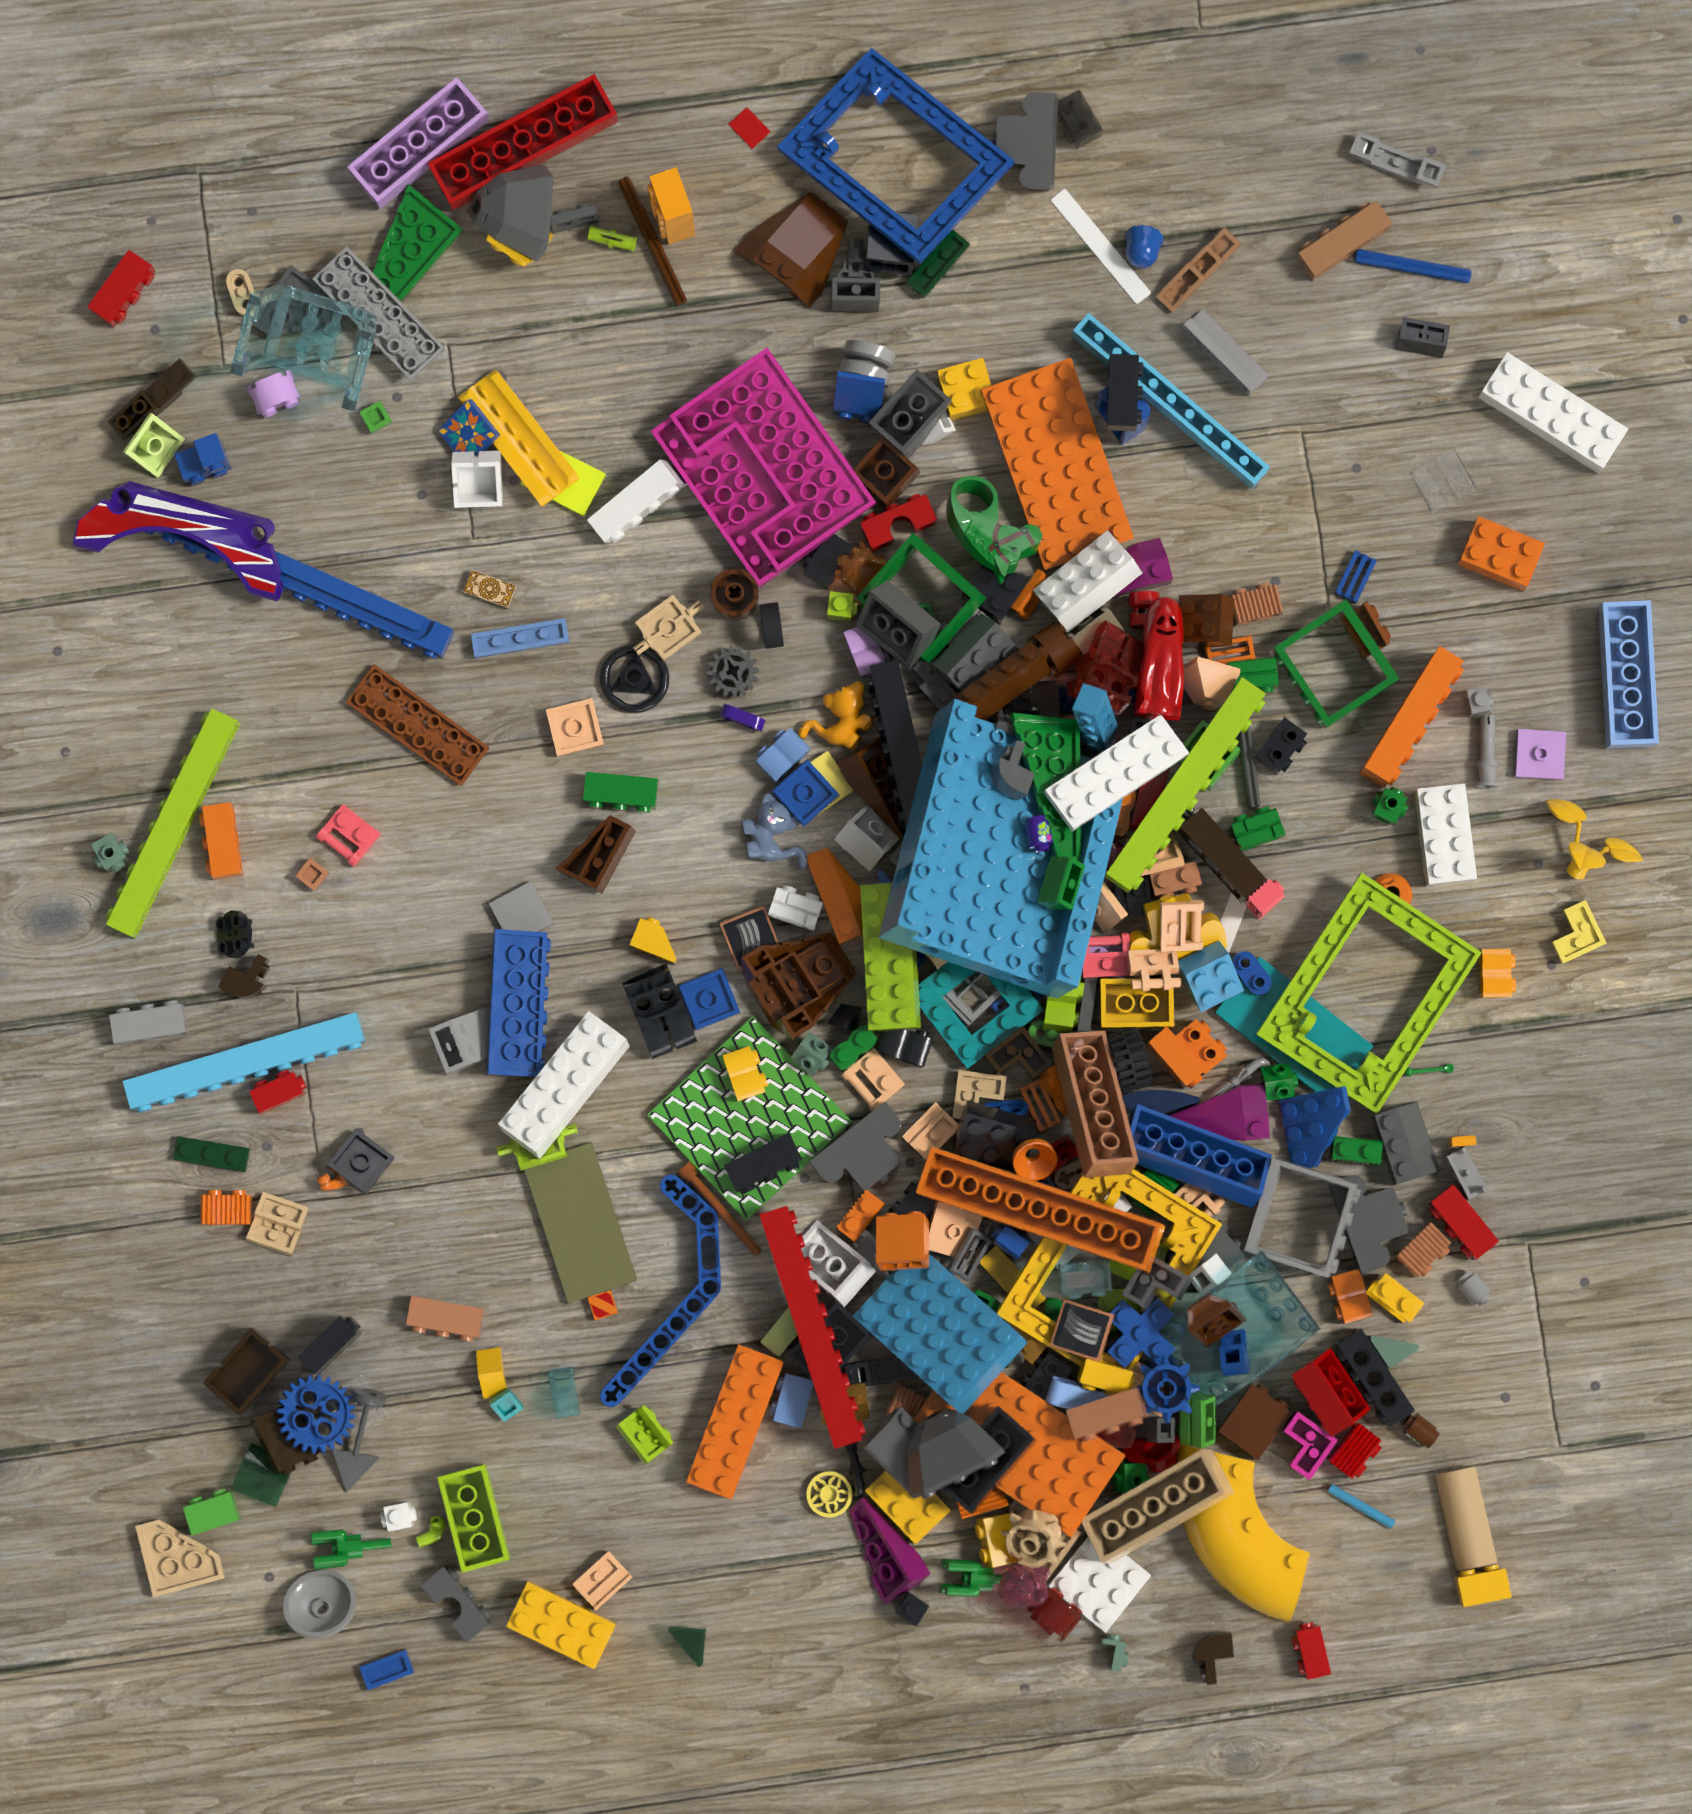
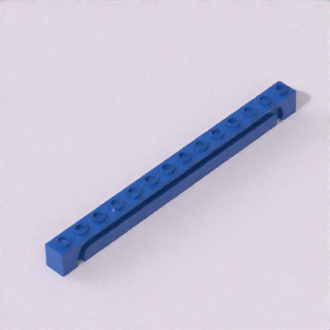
M145 532L150 535L156 532L162 535V540L173 545L175 542L184 545L183 549L193 554H196L197 551L204 553L207 560L216 564L222 561L227 564L228 569L234 571L217 553L191 538L170 532ZM275 551L281 569L282 592L286 589L293 593L292 597L303 602L306 599L315 602L313 606L323 611H327L328 608L336 611L335 615L343 620L348 621L349 618L358 621V626L370 631L371 627L380 631L379 635L392 640L395 637L402 640L401 645L414 650L415 647L424 650V655L432 659H436L437 656L444 657L455 633L452 628L436 621L434 622L423 615Z

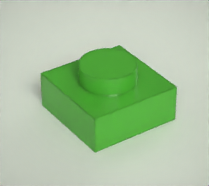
M381 401L360 411L371 434L392 423Z

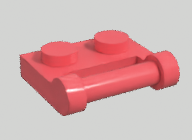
M342 804L328 823L319 831L316 838L320 842H326L348 860V864L355 867L381 834ZM335 828L358 846L359 849L354 853L330 833Z
M1121 933L1118 936L1090 937L1082 968V978L1130 976L1127 958L1128 950H1130L1129 933ZM1121 945L1122 952L1089 953V946Z

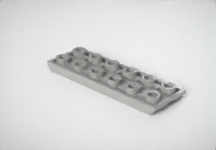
M345 247L312 278L325 294L410 381L445 349L348 247Z

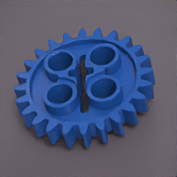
M318 1374L315 1381H313L311 1375L306 1376V1383L303 1379L298 1378V1387L291 1383L289 1385L291 1392L285 1390L282 1392L286 1400L280 1399L277 1402L283 1406L282 1409H278L275 1412L282 1415V1418L276 1421V1423L284 1425L279 1432L288 1433L285 1441L294 1440L292 1448L299 1444L302 1445V1453L308 1447L310 1448L311 1455L315 1454L317 1448H319L321 1454H324L326 1446L330 1451H333L335 1449L334 1442L339 1446L342 1445L341 1436L348 1438L350 1435L346 1429L354 1428V1425L349 1423V1420L356 1418V1415L350 1414L355 1405H348V1401L352 1399V1396L345 1397L343 1395L347 1388L339 1390V1381L333 1385L330 1384V1376L322 1381L321 1374ZM304 1393L312 1394L314 1397L312 1405H308L303 1401ZM327 1401H333L336 1404L337 1411L335 1413L327 1411ZM300 1406L301 1408L309 1412H313L315 1409H317L318 1414L320 1416L336 1419V1423H333L330 1420L325 1419L323 1417H319L315 1420L313 1419L314 1415L312 1413L296 1410L295 1407ZM296 1416L304 1417L306 1420L304 1428L296 1426ZM319 1424H325L328 1427V1436L319 1434Z

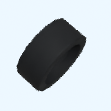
M778 602L760 604L765 649L783 647L784 641Z

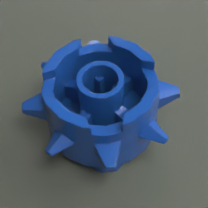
M1163 1355L1160 1366L1152 1369L1141 1365L1140 1369L1144 1378L1141 1385L1134 1388L1140 1389L1147 1414L1152 1411L1161 1413L1165 1423H1169L1173 1412L1179 1410L1189 1414L1192 1412L1187 1401L1191 1393L1200 1390V1386L1190 1383L1187 1376L1190 1367L1188 1363L1178 1368L1177 1366L1170 1365L1167 1356ZM1164 1382L1172 1387V1391L1168 1392V1396H1164L1163 1392H1160V1387L1164 1385Z

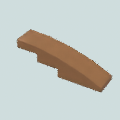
M1224 227L1208 245L1206 244L1177 273L1156 297L1174 313L1227 261L1242 243Z

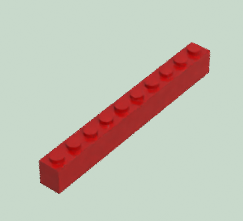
M784 1206L759 1214L834 1449L863 1441L862 1435L866 1434L862 1420L857 1421L854 1411L858 1410L855 1397H849L847 1388L851 1387L847 1373L842 1374L839 1364L843 1363L839 1349L834 1351L832 1341L836 1340L832 1326L827 1327L824 1320L825 1317H828L825 1304H819L817 1294L821 1292L817 1280H812L809 1271L813 1270L810 1258L803 1255L802 1248L806 1246L802 1233L797 1234L794 1227L795 1224H798L795 1211H789L788 1206Z

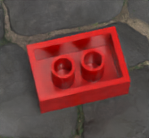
M1331 1347L1307 1361L1291 1375L1296 1388L1303 1393L1309 1408L1316 1413L1322 1428L1331 1437L1353 1425L1371 1409Z

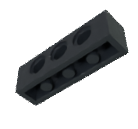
M1362 1328L1357 1329L1334 1344L1337 1348L1334 1351L1341 1363L1346 1361L1351 1369L1348 1371V1374L1355 1384L1358 1382L1364 1389L1361 1392L1368 1404H1374L1378 1410L1375 1412V1415L1382 1425L1386 1423L1387 1426L1391 1427L1415 1411ZM1357 1351H1361L1365 1355V1362L1362 1365L1355 1364L1353 1356ZM1370 1372L1377 1373L1379 1377L1378 1383L1374 1386L1369 1385L1367 1382V1375ZM1385 1392L1392 1396V1402L1389 1406H1383L1380 1402V1397Z

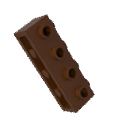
M1028 642L954 697L957 700L977 706L975 717L985 721L1051 673L1044 653L1034 644Z

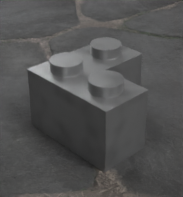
M1155 1257L1150 1273L1136 1269L1122 1295L1148 1309L1159 1288L1181 1300L1193 1279Z

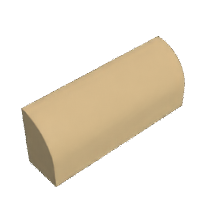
M1469 1466L1434 1474L1456 1570L1498 1563L1476 1467Z

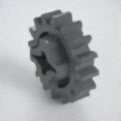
M730 646L728 652L721 648L720 656L713 654L715 663H708V666L713 669L707 672V676L713 677L709 683L710 685L717 684L715 692L718 693L723 690L724 697L732 693L735 699L738 692L745 696L746 688L749 690L754 689L751 682H758V678L753 675L759 672V668L753 667L757 660L749 659L751 656L750 651L743 654L742 647L734 651L733 646ZM731 657H738L744 661L737 662L732 660ZM723 661V671L717 674L718 666ZM729 664L734 670L739 669L737 671L738 681L732 674L727 675L729 673ZM749 670V676L745 683H743V674ZM729 682L734 684L735 687H728L722 683Z

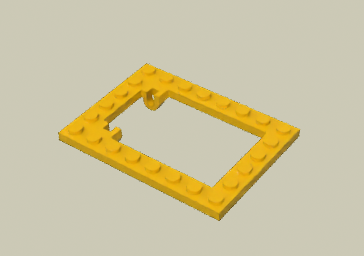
M1134 1169L1130 1174L1084 1178L1082 1172L1070 1193L1113 1207L1119 1199L1122 1190L1172 1221L1171 1233L1167 1238L1164 1237L1161 1243L1175 1252L1168 1265L1187 1276L1195 1270L1222 1226L1217 1220ZM1042 1237L996 1314L1081 1366L1082 1356L1050 1346L1057 1322L1031 1307L1032 1302L1067 1247L1065 1244ZM1160 1288L1155 1295L1169 1309H1171L1177 1299ZM1141 1307L1138 1314L1140 1315L1145 1308ZM1141 1350L1126 1368L1133 1371L1144 1352ZM1103 1351L1100 1361L1122 1366L1112 1356Z

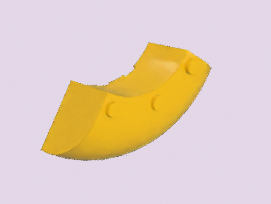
M1180 1444L1177 1452V1463L1202 1449ZM1214 1452L1234 1494L1183 1522L1182 1525L1187 1538L1207 1571L1230 1594L1267 1616L1289 1622L1297 1605L1310 1552L1296 1548L1284 1541L1264 1520L1258 1508L1253 1489L1255 1462Z

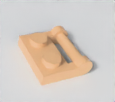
M1191 900L1187 902L1160 903L1161 952L1203 949V940H1201V911L1204 910V901ZM1192 911L1191 939L1185 941L1186 912Z
M875 1048L870 1050L841 1075L845 1081L848 1080L866 1101L869 1105L867 1108L871 1112L905 1085ZM861 1070L880 1092V1097L876 1099L855 1075L857 1071Z

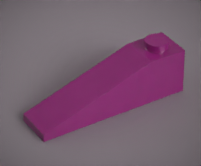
M1160 538L1136 543L1126 550L1134 559L1142 574L1112 598L1172 583L1173 577L1168 557Z
M1264 1084L1237 1086L1232 1088V1091L1220 1096L1215 1095L1203 1103L1194 1104L1169 1114L1173 1118L1231 1140L1270 1138Z
M865 1497L861 1498L849 1509L857 1538L862 1540L866 1551L863 1554L865 1562L869 1561L873 1575L870 1578L884 1605L915 1588L930 1575L919 1553Z

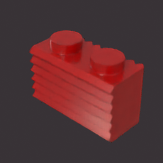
M1356 1422L1327 1461L1350 1479H1353L1354 1476L1359 1478L1367 1468L1364 1465L1369 1457L1374 1458L1382 1447L1379 1444L1382 1440L1362 1424Z

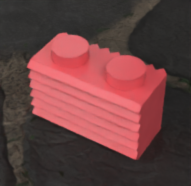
M1266 880L1265 883L1247 897L1245 905L1260 920L1285 897L1282 893L1284 888L1276 880L1273 882Z

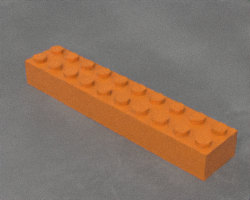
M932 1146L916 1193L920 1196L1150 1273L1165 1226L1161 1223Z

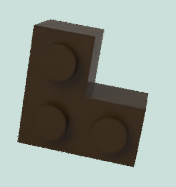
M1024 1026L984 1056L997 1075L1002 1074L1018 1061L1028 1076L1034 1080L1052 1066V1062Z

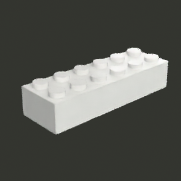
M1508 352L1478 397L1598 474L1605 467L1628 431L1627 427Z
M588 1011L498 1123L502 1132L540 1159L630 1047L627 1039Z

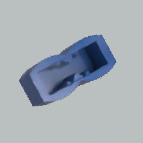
M1000 1224L992 1235L995 1239L993 1244L1015 1260L1020 1257L1031 1242L1030 1239L1009 1225L1003 1226Z

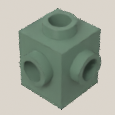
M113 833L91 844L96 853L93 858L100 869L104 867L106 871L110 872L112 870L114 873L123 869L126 866L125 862L129 861L126 855L130 852L123 840L119 841Z
M809 1032L790 1060L814 1076L819 1069L824 1071L831 1061L828 1056L833 1048Z

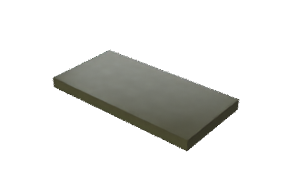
M592 1142L567 1150L568 1157L524 1170L568 1304L638 1281Z

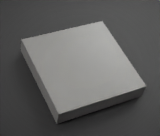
M532 881L489 903L503 930L540 932L554 924Z

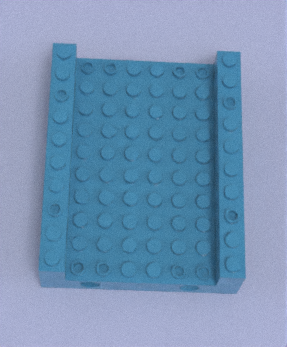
M954 699L938 711L933 720L878 938L1057 999L1079 985L1123 799L1081 825L1080 862L1085 865V869H1083L1082 882H1080L1079 891L1074 901V909L1049 910L1038 903V894L1045 879V869L1049 865L1051 856L1053 857L1051 848L1036 853L1035 849H1030L1025 825H1027L1026 819L1040 815L1032 787L1030 786L1028 794L1018 801L999 791L991 777L992 763L1001 757L1006 745H1011L1017 740L1016 736L1005 733L1001 729H996V725L976 718L977 706ZM1021 755L1018 766L1025 768ZM1080 755V767L1092 759Z

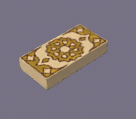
M471 570L463 593L509 609L516 585Z

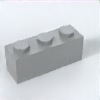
M177 1000L163 1002V1007L154 1008V1004L139 1006L140 1010L131 1012L130 1008L115 1010L116 1014L109 1015L113 1044L115 1045L189 1034L185 1005L178 1004Z

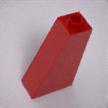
M1170 768L1138 788L1129 828H1133L1134 833L1164 791Z

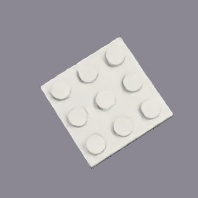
M1087 1536L1048 1586L1106 1633L1152 1575L1127 1555L1113 1563H1102L1089 1536Z

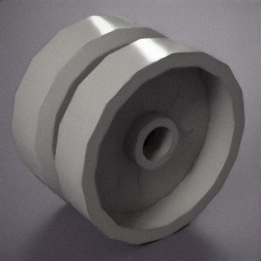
M847 340L843 350V355L847 359L840 361L838 371L884 378L885 388H887L890 374L886 369L893 368L896 354L892 350L874 343L861 340Z

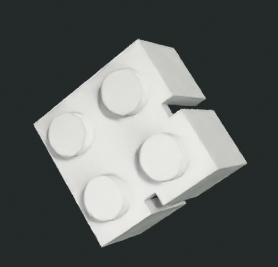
M479 451V456H474V452H453L451 464L454 508L502 506L501 452Z

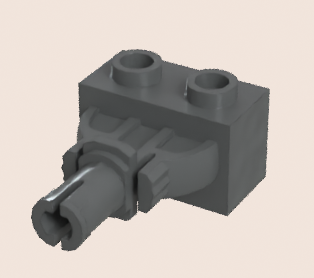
M854 238L848 239V269H846V260H843L841 262V270L836 278H832L831 311L879 312L880 278H875L871 271L863 270V240L861 238H857L856 249L854 248Z

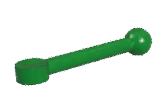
M1446 1064L1443 1067L1421 1069L1407 1067L1404 1075L1410 1077L1412 1074L1441 1071L1452 1073L1454 1066Z

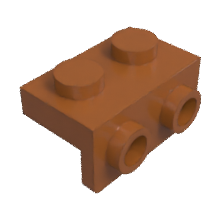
M1366 601L1361 606L1353 609L1379 649L1387 647L1390 644L1389 639L1391 636L1386 626L1380 625L1377 619L1379 613L1373 604L1369 605L1368 601ZM1345 614L1340 616V620L1362 660L1372 655Z

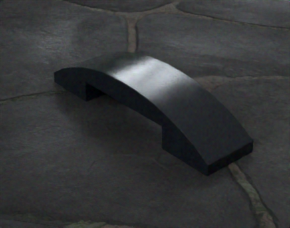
M898 1357L844 1365L850 1385L865 1383L866 1387L920 1378Z

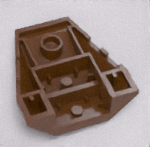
M810 192L749 232L734 252L752 266L758 265L790 290L791 296L810 309L825 289L848 220Z
M832 933L806 937L790 942L784 941L774 945H763L740 958L746 986L771 1026L791 1040L810 1030L857 974Z

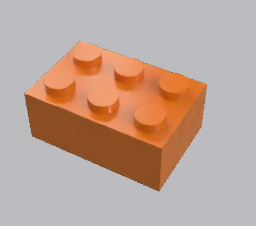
M1478 516L1474 521L1457 565L1524 591L1529 585L1545 543Z

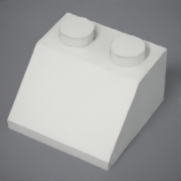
M866 805L847 822L834 840L862 866L871 871L901 839Z

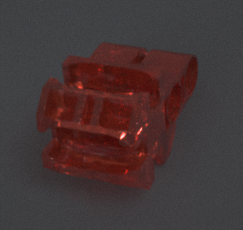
M1103 621L1096 630L1088 652L1076 664L1074 670L1079 672L1076 679H1072L1068 683V695L1077 699L1083 683L1106 690L1114 714H1121L1132 699L1130 695L1127 696L1130 688L1136 687L1139 682L1137 669L1143 657L1144 643L1129 633H1125L1124 630L1111 622Z

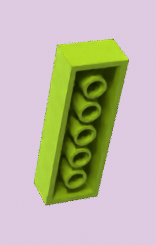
M892 883L860 885L868 1030L870 1031L921 1028L917 951L878 938Z

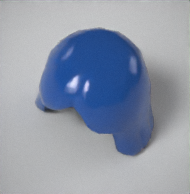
M1134 225L1130 227L1125 234L1127 259L1134 267H1151L1157 260L1159 250L1164 242L1161 232L1148 225Z

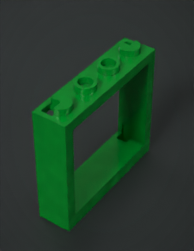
M912 533L857 596V599L862 603L860 607L863 609L869 592L886 581L890 582L917 550L970 597V600L918 659L920 662L925 660L931 663L986 600V597L920 537Z
M1346 599L1274 647L1276 653L1273 655L1276 657L1277 662L1280 666L1286 665L1290 671L1286 674L1294 686L1297 684L1303 691L1300 694L1301 698L1307 706L1312 704L1317 711L1313 714L1320 726L1325 724L1327 728L1400 681ZM1343 611L1387 679L1329 717L1285 652V649Z

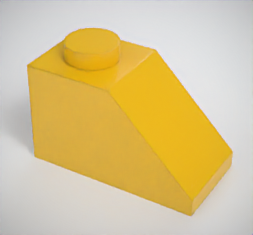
M648 916L646 920L640 918L630 942V947L676 964L677 959L663 927L659 926L660 921Z

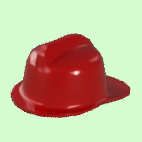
M1146 1437L1138 1438L1125 1446L1123 1454L1132 1463H1146L1151 1471L1163 1472L1177 1464V1452L1180 1448V1441L1177 1437H1174L1173 1443L1146 1442Z

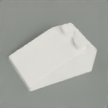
M818 1220L804 1234L803 1239L806 1247H803L802 1251L804 1257L809 1256L813 1270L809 1271L811 1279H816L820 1288L845 1307L876 1270L864 1257Z

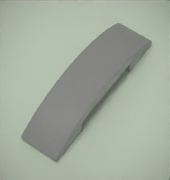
M1359 131L1349 152L1355 158L1391 175L1438 188L1447 166L1430 158L1424 157L1422 159L1380 143V139Z

